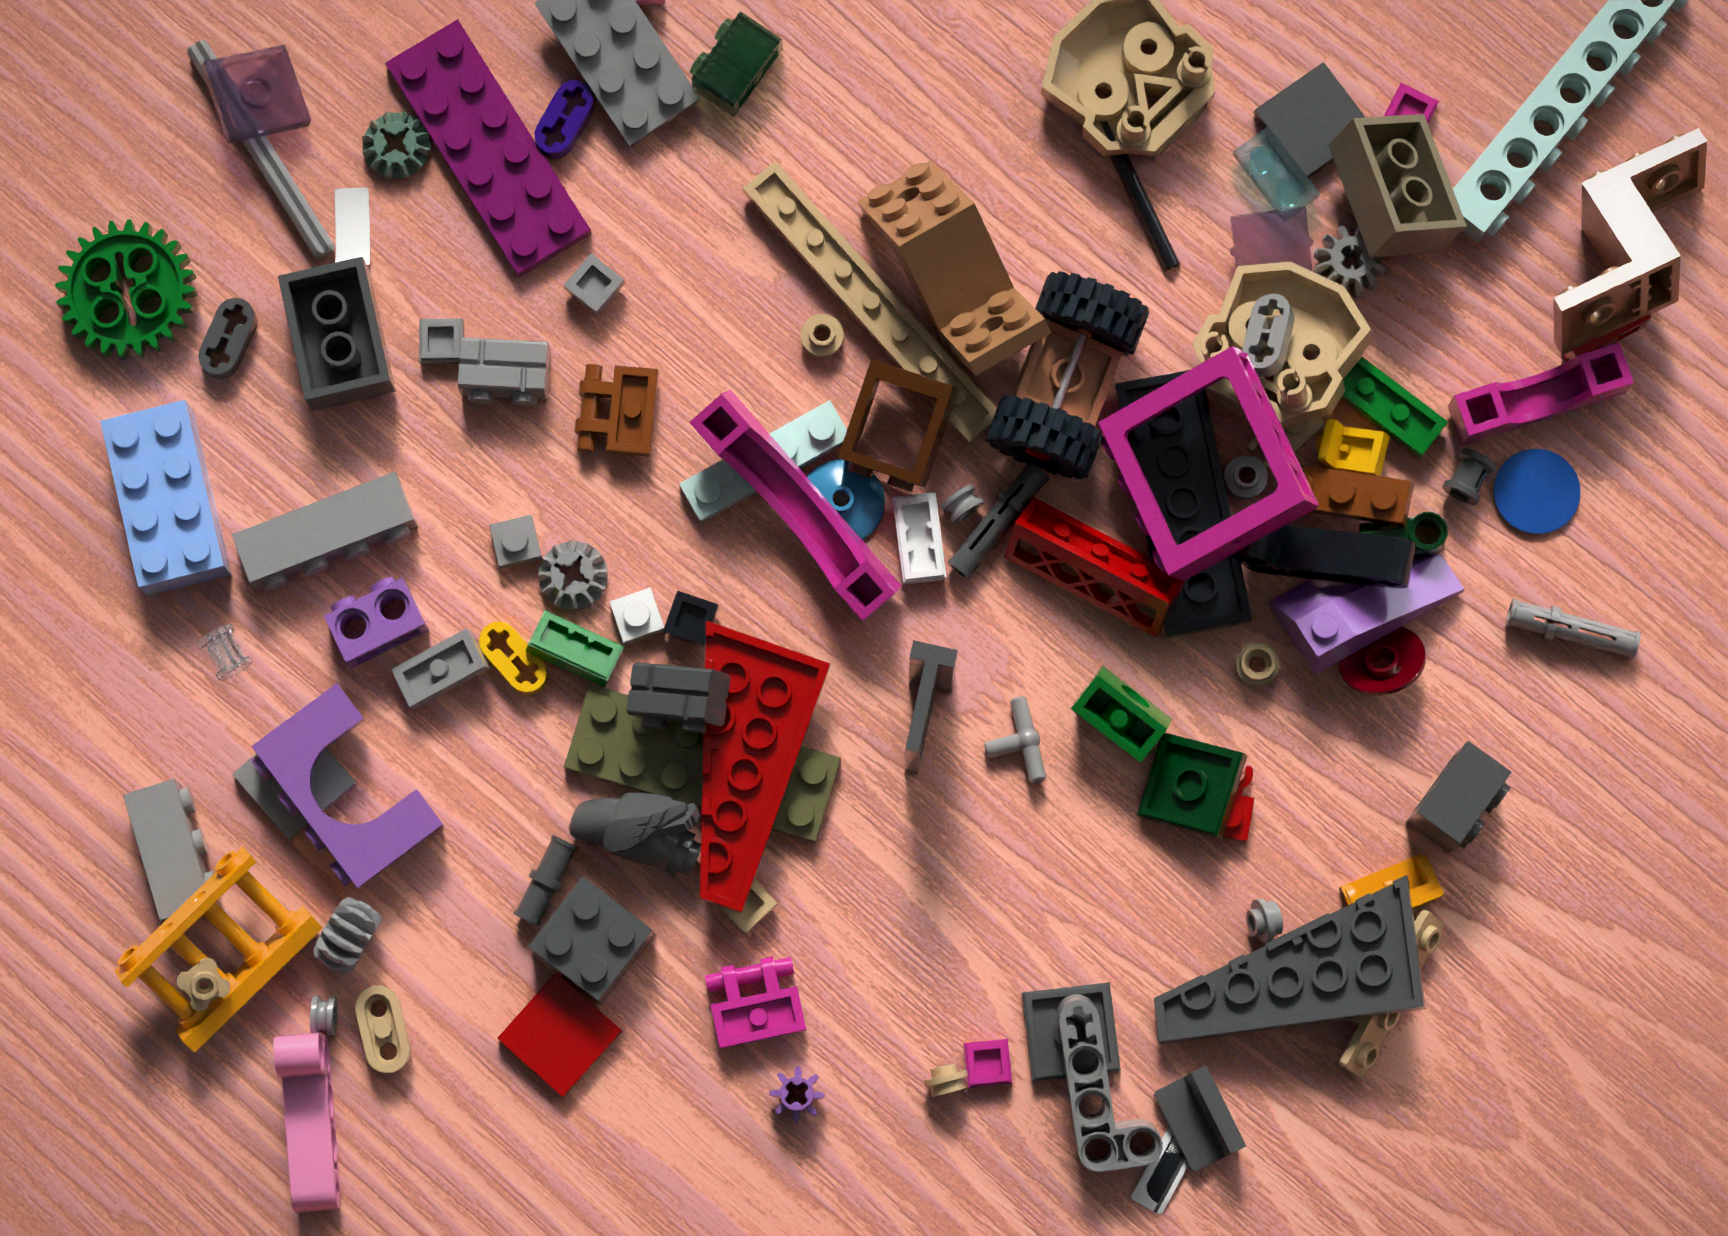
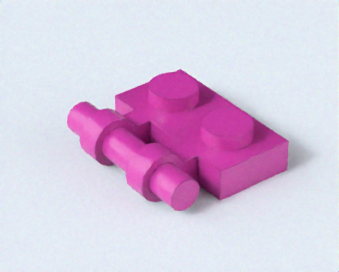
M773 956L760 959L761 963L736 969L734 965L721 967L722 972L705 975L708 993L722 989L726 990L728 1001L711 1004L720 1049L807 1031L798 987L780 990L778 977L795 974L791 957L774 960ZM760 981L765 982L767 993L741 998L739 986Z

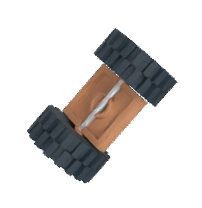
M1058 271V273L1050 272L1035 309L1045 318L1051 333L1031 344L1012 396H1003L1000 399L986 436V442L990 443V446L994 449H999L1000 453L1014 457V460L1027 463L1029 461L1054 475L1058 473L1066 478L1086 479L1103 438L1102 432L1095 429L1096 422L1121 356H1129V354L1133 355L1135 353L1150 312L1148 307L1142 305L1139 299L1129 297V293L1123 290L1118 291L1114 289V286L1107 283L1105 285L1097 282V279L1087 277V279L1082 278L1079 274L1075 273L1068 275L1061 271Z

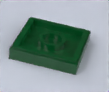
M1164 733L1160 738L1137 816L1142 819L1222 840L1247 755L1239 751Z

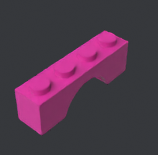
M1618 342L1578 355L1564 364L1524 379L1506 383L1494 382L1456 394L1448 404V409L1461 446L1625 394L1634 381L1621 345Z

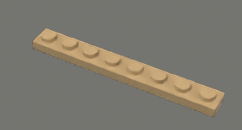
M776 161L743 187V193L899 368L959 389L948 423L968 445L990 428L997 408ZM926 397L935 407L937 400Z

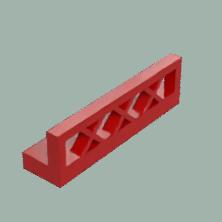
M1033 497L1016 520L1004 554V558L1154 637H1157L1161 632L1169 609L1186 580L1182 581L1168 576V574H1163L1155 560ZM1021 540L1035 546L1039 556H1033L1020 549ZM1065 562L1073 566L1078 576H1071L1065 573L1059 563ZM1103 582L1111 586L1116 596H1109L1101 592L1097 583ZM1141 602L1156 610L1155 618L1153 619L1141 613L1135 603Z

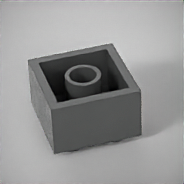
M1467 741L1456 751L1406 822L1448 853L1458 845L1464 849L1468 843L1471 844L1485 825V822L1479 818L1484 810L1490 813L1493 808L1500 804L1511 787L1505 781L1512 772L1474 744Z
M582 876L528 947L602 1004L656 934L650 927Z

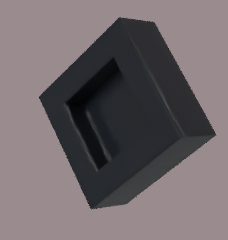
M677 590L663 633L705 648L706 621L714 623L719 610V604Z

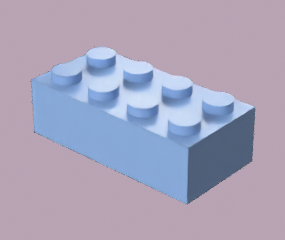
M186 400L101 420L100 423L138 588L149 596L232 575L194 410Z

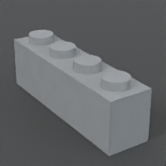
M392 472L231 535L249 583L256 590L263 587L264 591H272L288 583L287 578L301 572H304L305 576H309L329 568L328 562L342 556L346 560L361 557L370 552L369 546L384 540L386 544L400 542L411 535L410 530L417 528L418 525L401 480L396 472Z

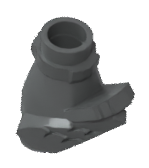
M629 792L625 793L621 798H598L581 802L576 807L569 825V832L573 838L589 842L592 845H601L611 854L629 861L665 867L672 876H676L677 872L689 876L701 852V843L694 840L696 834L688 831L693 825L697 824L700 818L696 804H686L671 800V797L661 796V794Z

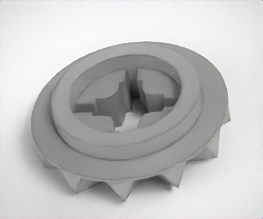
M570 540L554 545L541 559L538 580L543 594L551 603L563 609L579 610L592 605L601 597L607 585L608 570L602 555L589 543ZM582 559L579 571L589 583L574 580L563 591L566 577L557 566L572 568L575 563L577 564Z

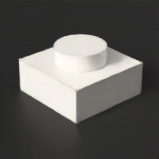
M651 587L609 601L624 645L663 632L664 625Z

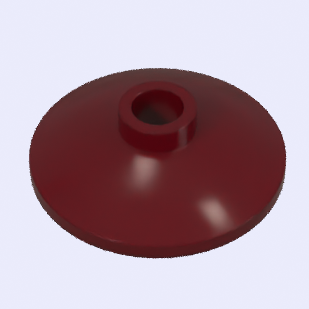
M1400 627L1338 662L1342 679L1353 690L1373 696L1388 695L1407 688L1419 678L1426 664V652L1421 639L1414 632Z

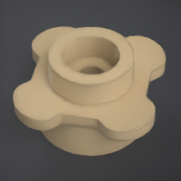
M211 958L200 960L199 964L190 968L188 972H181L177 977L178 988L187 992L191 998V1007L197 1011L207 1009L209 1002L217 997H225L230 992L229 981L221 978L216 970L217 964ZM201 981L208 982L206 988H201L199 984Z

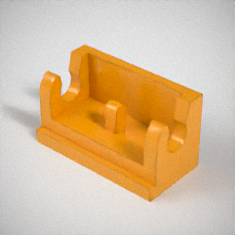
M1422 853L1339 887L1347 906L1368 893L1373 894L1393 884V881L1405 875L1409 878L1413 909L1440 899L1445 895L1427 856H1422Z

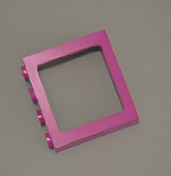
M1234 346L1229 347L1098 422L1104 434L1101 444L1110 459L1117 462L1122 473L1118 475L1119 484L1129 498L1133 497L1139 511L1135 514L1136 521L1142 532L1146 536L1151 537L1156 548L1153 552V558L1160 571L1165 575L1168 574V576L1185 581L1319 507L1248 354ZM1228 378L1277 480L1278 487L1271 495L1186 542L1177 545L1131 447L1128 434L1138 426L1221 379Z

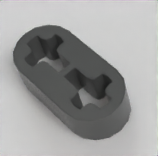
M231 298L221 303L200 347L199 362L206 373L213 378L224 379L235 374L256 330L257 315L251 305L243 299ZM239 309H242V314L247 322L245 325L238 323L232 335H228L231 323L226 318L229 313L236 315ZM226 341L228 344L225 348V354L230 360L227 364L220 362L217 368H214V362L209 358L211 352L219 353Z

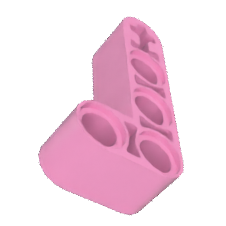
M318 1032L274 1037L275 1070L277 1076L282 1078L290 1193L293 1211L300 1213L339 1209L341 1192L331 1063L327 1036Z

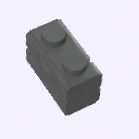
M635 662L632 666L630 680L632 688L628 694L626 711L628 715L641 718V726L667 730L668 722L681 723L680 730L706 733L707 726L722 727L724 725L727 707L725 700L728 698L731 678L729 674L714 669Z

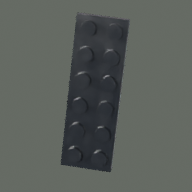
M1189 370L1116 383L1115 392L1119 410ZM1205 389L1129 432L1128 440L1177 545L1231 517ZM1145 535L1149 558L1154 560L1153 552L1156 548L1151 537ZM1230 555L1188 578L1167 614L1163 625L1165 638L1251 623L1252 615L1241 564Z

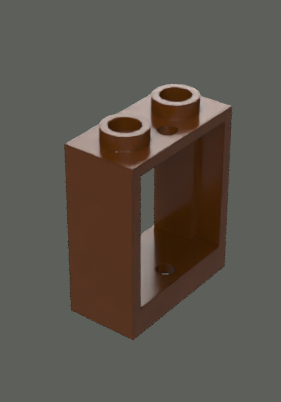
M871 358L838 458L849 462L847 471L868 478L872 477L873 471L888 475V485L912 492L914 484L926 488L959 389ZM880 381L937 400L913 472L856 453Z

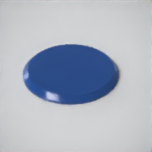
M1545 449L1520 451L1507 459L1496 475L1493 490L1495 503L1502 517L1516 529L1531 534H1545L1564 526L1575 514L1581 492L1577 474L1568 461L1560 455Z

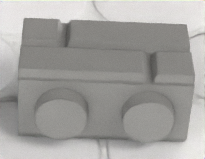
M461 338L458 389L462 396H468L469 402L492 404L494 403V397L511 398V404L536 406L537 399H548L551 349L548 342Z

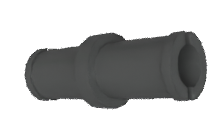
M552 835V840L537 870H531L528 877L532 880L517 910L514 912V915L537 926L540 925V921L555 891H561L563 884L560 881L574 852L578 849L577 846L555 835Z

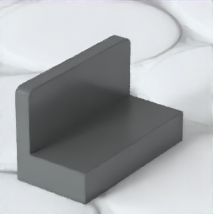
M1207 1066L1154 1092L1153 1096L1190 1171L1195 1172L1246 1147Z

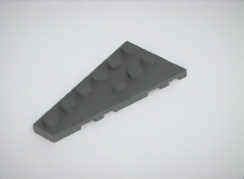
M1405 875L1393 881V884L1373 894L1368 893L1356 899V902L1332 914L1327 913L1290 931L1246 956L1243 954L1229 961V964L1205 976L1200 975L1155 997L1154 1004L1159 1042L1161 1044L1426 1009L1408 876Z

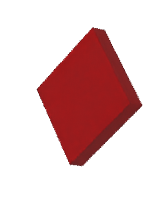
M555 972L497 1039L564 1098L623 1031L562 976Z

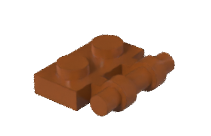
M587 364L584 380H581L579 383L578 394L582 396L580 418H577L575 421L574 432L578 434L577 450L594 452L595 437L601 435L607 436V453L650 457L659 377L658 369L615 365L613 382L601 381L603 366ZM600 398H611L609 420L597 419Z

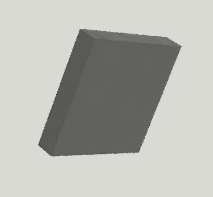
M1324 62L1254 110L1256 118L1303 181L1334 161L1328 145L1353 118H1365Z
M1110 982L1021 993L1032 1082L1065 1078L1057 1023V1008L1065 997L1073 994L1088 997L1098 1011L1107 1073L1121 1071ZM1077 1006L1073 1008V1015L1066 1017V1020H1072L1077 1031V1038H1086L1083 1032L1082 1020L1085 1017H1089V1014H1085L1082 1008ZM1094 1035L1088 1037V1039H1094ZM1069 1038L1068 1043L1076 1039ZM1089 1050L1079 1051L1072 1060V1066L1078 1071L1090 1070L1095 1065L1096 1055Z

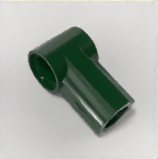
M1423 512L1415 517L1407 518L1406 527L1370 522L1359 524V533L1393 536L1413 541L1416 544L1414 556L1424 558L1434 556L1441 551L1448 535V527L1440 515L1434 512ZM1423 525L1433 527L1439 536L1438 540L1433 544H1423L1416 538L1415 530Z

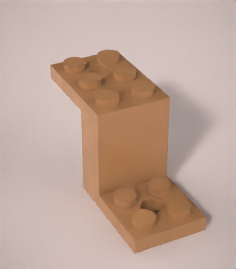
M1699 128L1685 135H1675L1667 140L1664 145L1647 153H1636L1625 163L1608 171H1598L1582 182L1581 229L1607 269L1597 278L1582 285L1569 286L1558 296L1554 297V344L1561 355L1567 354L1577 347L1678 302L1681 256L1652 212L1705 188L1707 140Z
M932 160L911 166L900 178L889 184L876 186L865 198L858 201L863 215L892 245L931 328L975 376L1051 333L1045 318L1014 288L975 203Z

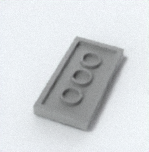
M538 0L534 3L630 147L701 101V98L635 0Z

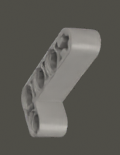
M1080 994L1065 997L1057 1008V1023L1075 1147L1081 1163L1093 1172L1119 1170L1154 1163L1160 1157L1163 1150V1142L1157 1128L1145 1119L1114 1121L1101 1024L1095 1005L1088 997ZM1080 1006L1085 1014H1089V1017H1085L1082 1020L1083 1032L1086 1038H1077V1031L1072 1020H1066V1017L1073 1015L1074 1007ZM1094 1035V1039H1088V1037ZM1069 1038L1076 1039L1068 1043ZM1082 1050L1092 1051L1096 1055L1095 1065L1087 1071H1078L1072 1066L1074 1056ZM1089 1094L1098 1095L1103 1100L1101 1109L1093 1115H1085L1079 1111L1081 1099ZM1138 1132L1151 1134L1153 1136L1151 1147L1144 1152L1131 1150L1129 1143L1133 1135ZM1096 1138L1106 1140L1109 1143V1149L1103 1157L1092 1159L1085 1154V1148L1091 1140Z

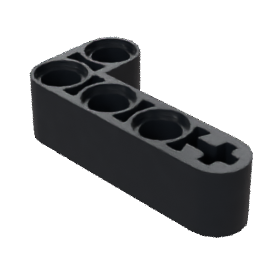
M1285 525L1232 554L1231 557L1247 569L1264 574L1390 588H1407L1416 544L1413 541L1393 536Z

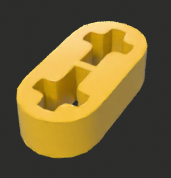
M501 621L492 622L484 627L479 637L480 648L485 657L516 691L524 695H534L542 691L547 684L548 670L541 658L525 652L528 644L508 623ZM496 632L499 636H503L506 633L510 635L506 642L514 653L509 658L498 648L492 652L489 650L493 644L490 639L493 633ZM518 659L528 668H532L534 665L539 667L535 672L538 679L536 683L531 684L527 680L521 684L517 682L521 674L514 663Z

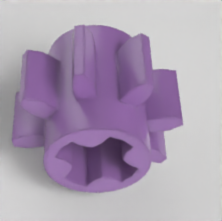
M797 1066L795 1069V1077L789 1079L779 1072L777 1076L783 1083L781 1089L769 1091L770 1096L780 1097L782 1104L777 1107L775 1112L779 1115L786 1109L793 1111L794 1123H798L800 1112L805 1110L811 1115L816 1116V1110L812 1106L813 1100L825 1098L824 1093L814 1092L812 1085L819 1078L818 1075L815 1074L806 1080L801 1077L802 1071L800 1066ZM792 1083L796 1087H801L805 1084L809 1088L805 1092L808 1100L806 1104L801 1106L800 1103L794 1102L789 1105L786 1102L790 1096L787 1087Z

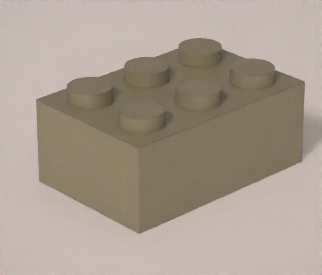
M1424 114L1353 118L1328 145L1370 258L1438 253L1467 227Z

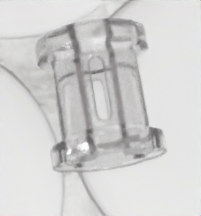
M227 624L211 631L197 642L200 649H206L218 670L215 675L220 681L237 675L253 663L249 656H244L232 635L235 632L232 624Z

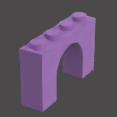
M336 683L251 747L257 755L251 759V762L266 781L274 776L283 788V791L277 795L292 816L299 811L310 824L303 831L318 851L327 847L337 860L330 867L346 887L353 882L359 889L440 829L443 823L417 789L378 818L362 824H346L336 821L319 808L314 799L311 786L312 772L318 758L327 748L364 722L362 715L338 683Z

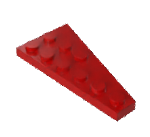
M706 621L705 669H714L729 674L731 679L728 698L725 700L727 707L724 725L722 727L707 726L706 733H703L700 899L742 914L829 672L830 663Z

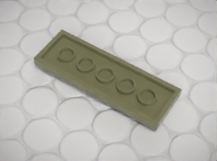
M589 684L564 768L648 794H661V796L671 797V800L686 804L694 803L697 808L702 809L703 733L680 730L681 723L668 722L667 730L641 726V718L628 715L626 711L627 694ZM801 747L776 817L773 831L816 843L841 757Z

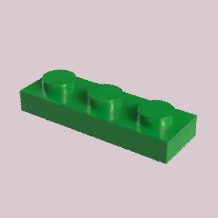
M1364 357L1360 358L1343 379L1345 392L1341 399L1419 458L1423 456L1448 423L1447 420Z

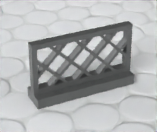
M913 640L909 662V684L919 686V691L905 748L906 772L918 774L936 690L952 693L958 654L956 649Z

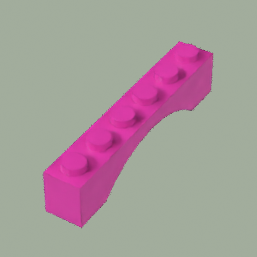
M731 389L721 393L689 422L715 453L738 472L785 521L813 556L833 588L862 621L902 587Z

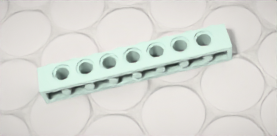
M1641 0L1607 1L1453 188L1467 225L1463 230L1464 233L1477 243L1480 242L1486 233L1492 237L1497 234L1509 218L1504 211L1514 200L1520 205L1536 185L1531 181L1535 173L1539 169L1547 172L1562 154L1557 149L1558 145L1566 136L1572 141L1576 138L1589 121L1583 116L1592 104L1597 108L1604 104L1615 89L1609 83L1619 72L1626 76L1641 58V55L1636 52L1645 40L1652 45L1668 25L1662 20L1671 8L1678 13L1688 0H1658L1659 6L1648 7ZM1624 25L1628 27L1632 32L1633 38H1619L1614 33L1613 26ZM1588 57L1602 59L1606 65V70L1595 71L1591 69L1586 59ZM1569 88L1576 91L1580 97V102L1575 104L1566 102L1561 97L1560 90ZM1539 120L1548 122L1553 127L1554 134L1550 136L1539 134L1535 130L1533 123ZM1512 152L1522 154L1526 158L1528 166L1524 168L1512 166L1508 162L1507 154ZM1486 184L1497 187L1501 193V198L1498 200L1486 199L1482 195L1480 187Z

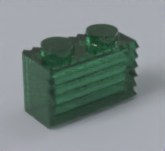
M741 11L735 19L732 20L728 17L721 24L714 38L717 40L716 45L709 54L703 51L690 69V73L693 74L691 82L695 91L733 117H735L783 51V39Z

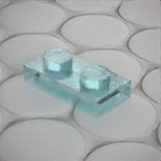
M1269 126L1234 150V158L1284 222L1319 198L1320 192Z

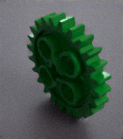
M127 219L123 231H119L115 223L109 221L108 234L105 235L98 228L93 227L92 232L95 240L88 242L86 239L79 237L78 242L82 247L81 252L66 251V254L73 262L72 266L64 265L58 268L67 277V281L55 283V287L59 292L67 294V296L56 301L60 309L69 310L62 317L63 322L66 325L76 324L71 333L77 340L87 335L85 345L88 349L93 350L101 342V353L105 357H109L113 349L117 348L120 358L126 360L129 349L133 348L140 358H144L145 346L148 344L155 351L160 352V338L165 337L171 342L176 341L171 332L173 326L182 329L187 328V325L180 317L181 313L189 314L195 311L192 305L185 301L186 298L198 296V292L194 287L186 285V283L197 278L193 270L184 269L191 262L187 254L177 255L181 245L176 239L166 244L168 234L165 230L160 229L152 237V227L148 222H144L139 232L136 231L131 219ZM118 254H123L125 276L133 286L129 288V296L137 318V323L134 326L130 325L128 303L120 293L124 291V283L117 265L116 256ZM143 256L153 257V264L148 271L143 273L134 271V264L139 258ZM100 266L111 267V273L106 280L102 282L92 281V274L96 268ZM151 297L162 298V304L156 312L152 314L142 312V306L147 299ZM110 306L119 307V315L115 321L111 323L100 322V316L106 308Z

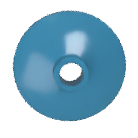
M841 459L819 465L809 473L808 479L862 540L865 539L877 528L884 513V492L878 478L874 473L871 478L847 471L849 462ZM839 492L846 493L850 498L849 503L842 507L835 505L833 502V497Z

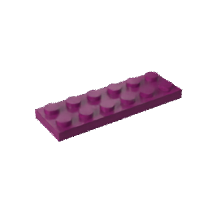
M458 19L385 63L388 71L519 278L592 234L588 224Z

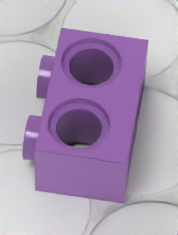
M394 577L380 580L370 587L371 593L357 600L354 596L341 599L330 607L332 612L324 615L339 650L351 669L430 631L403 577L396 581ZM392 600H401L406 605L404 614L396 620L386 619L384 617L385 606ZM351 620H364L366 622V630L361 637L357 639L345 637V627Z

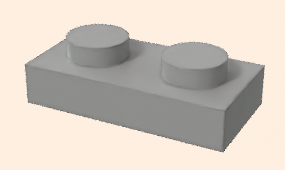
M466 628L391 670L409 708L415 710L490 668L473 632Z

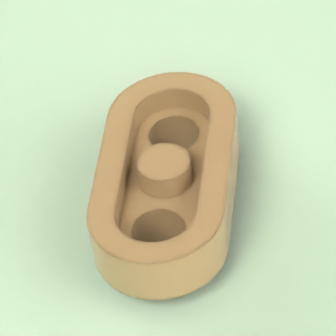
M371 986L358 996L355 1004V1012L366 1059L375 1070L385 1074H394L407 1066L412 1052L401 1002L396 993L384 986ZM377 1001H384L387 1005V1012L382 1017H375L372 1013V1006ZM392 1043L397 1048V1055L392 1060H385L382 1056V1049L386 1044Z

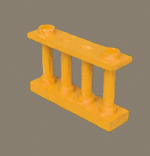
M244 846L237 852L230 851L224 855L215 866L216 872L139 947L133 945L127 949L117 962L119 966L114 970L118 979L126 988L139 978L180 1018V1025L175 1030L182 1042L194 1053L323 928L303 905L296 912L294 910L288 911L248 871L256 863V860ZM234 884L276 923V932L264 943L262 941L257 943L216 903ZM204 915L244 955V963L232 974H224L217 967L216 970L221 978L229 981L230 992L225 997H217L209 1002L207 1009L197 1011L151 964L170 946L191 967L199 964L200 960L208 958L183 934Z

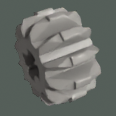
M1341 226L1337 230V239L1332 235L1326 234L1322 239L1325 248H1317L1313 257L1321 263L1315 266L1314 273L1328 276L1327 279L1344 286L1346 290L1351 289L1353 296L1356 299H1360L1363 296V286L1371 291L1378 287L1375 277H1383L1387 268L1379 263L1385 257L1370 258L1358 226L1355 228L1352 236H1349L1347 229ZM1344 256H1346L1347 260H1349L1350 256L1358 260L1355 270L1353 265H1351L1350 269L1342 265Z
M351 897L343 899L313 948L314 957L333 971L337 970L343 974L353 971L381 923V915L373 910L372 906L361 900L358 901Z

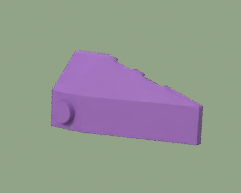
M1439 554L1413 560L1407 588H1390L1313 579L1305 581L1269 601V605L1315 675L1464 592V588L1443 556Z

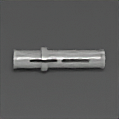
M1514 598L1510 603L1506 617L1507 626L1512 625L1543 634V639L1552 641L1555 637L1591 648L1628 656L1631 659H1634L1641 638V632L1638 631L1634 632L1599 621L1561 612V607L1552 605L1548 609L1521 602ZM1534 617L1566 625L1568 629L1534 620ZM1578 629L1611 637L1612 640L1579 632Z

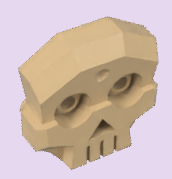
M1091 0L1054 36L1041 95L1057 109L1083 126L1082 137L1103 157L1133 153L1152 156L1156 160L1170 144L1179 138L1209 108L1215 94L1212 73L1213 47L1189 24L1179 26L1160 0ZM1144 44H1152L1156 48V52L1152 55H1146L1141 51L1140 47ZM1105 87L1110 90L1111 96L1101 99L1096 95L1095 91L1098 88ZM1146 95L1160 97L1161 99L1148 110ZM1100 122H1108L1115 136V141H1110L1107 138Z
M1291 261L1237 266L1220 313L1208 315L1192 343L1199 363L1207 361L1231 346L1242 350L1255 302L1267 294L1282 295L1287 299L1295 315L1285 363L1282 369L1273 375L1274 383L1265 378L1259 377L1283 430L1304 420L1324 416L1330 417L1345 392L1343 379L1360 360L1373 339L1370 326L1344 286ZM1274 309L1273 314L1270 316L1265 315L1269 329H1271L1274 317L1282 316L1279 309ZM1266 342L1263 354L1255 355L1258 362H1263L1265 356H1272L1268 348V342ZM1309 351H1317L1319 353L1315 360H1307L1304 356ZM1228 378L1221 379L1205 388L1213 405L1228 412L1231 411L1232 414L1242 419H1247Z

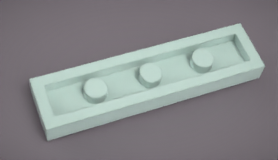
M829 400L769 434L801 469L842 446L847 428ZM723 459L679 483L682 492L700 523L709 520L757 493Z

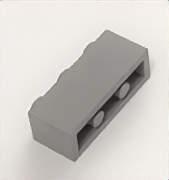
M175 779L123 795L157 913L162 922H165L215 873L213 870L209 872L206 870L202 856L209 853L206 839L201 828L194 829L190 816L191 813L196 812L192 793L189 787L182 789L181 783Z

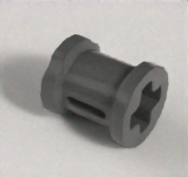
M1463 448L1459 454L1461 460L1451 480H1446L1442 489L1459 501L1470 505H1477L1480 500L1478 492L1487 474L1494 471L1496 464L1489 457L1475 450Z

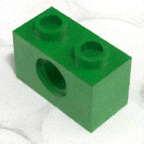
M1104 666L1100 668L1071 707L1075 713L1140 763L1166 732L1172 718Z

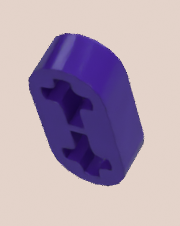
M569 80L563 83L556 91L537 124L534 132L535 142L545 157L559 159L566 156L574 147L593 114L595 108L594 95L586 83L579 80ZM578 92L582 93L585 106L576 105L569 117L565 115L569 108L568 102L565 99L567 95L575 97ZM560 123H563L561 135L564 142L562 144L555 142L552 147L547 146L548 141L544 134L546 132L554 133Z

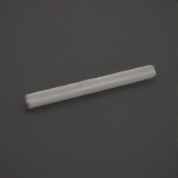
M200 40L187 49V54L313 256L320 259L330 254L335 249L332 240L211 47L205 40Z

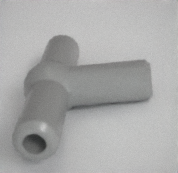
M1024 696L1013 698L1010 701L1017 734L985 742L986 755L988 758H993L1022 750L1029 782L1033 784L1043 782L1046 779V773L1039 749L1040 736L1034 729L1027 698Z

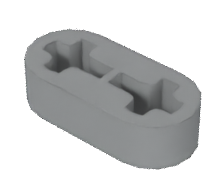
M1267 294L1255 302L1242 351L1248 354L1258 377L1261 378L1271 377L1282 369L1294 326L1295 315L1287 299L1279 294ZM1274 309H1279L1282 316L1274 317L1271 329H1269L1265 315L1270 316L1273 314ZM1266 342H1268V348L1272 356H1265L1263 362H1258L1255 355L1263 354Z

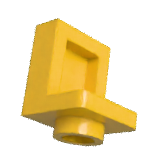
M1327 419L1325 429L1320 432L1317 439L1316 450L1318 460L1329 469L1381 476L1390 436L1381 431L1345 427L1337 420Z

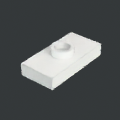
M936 492L893 497L903 585L946 580Z

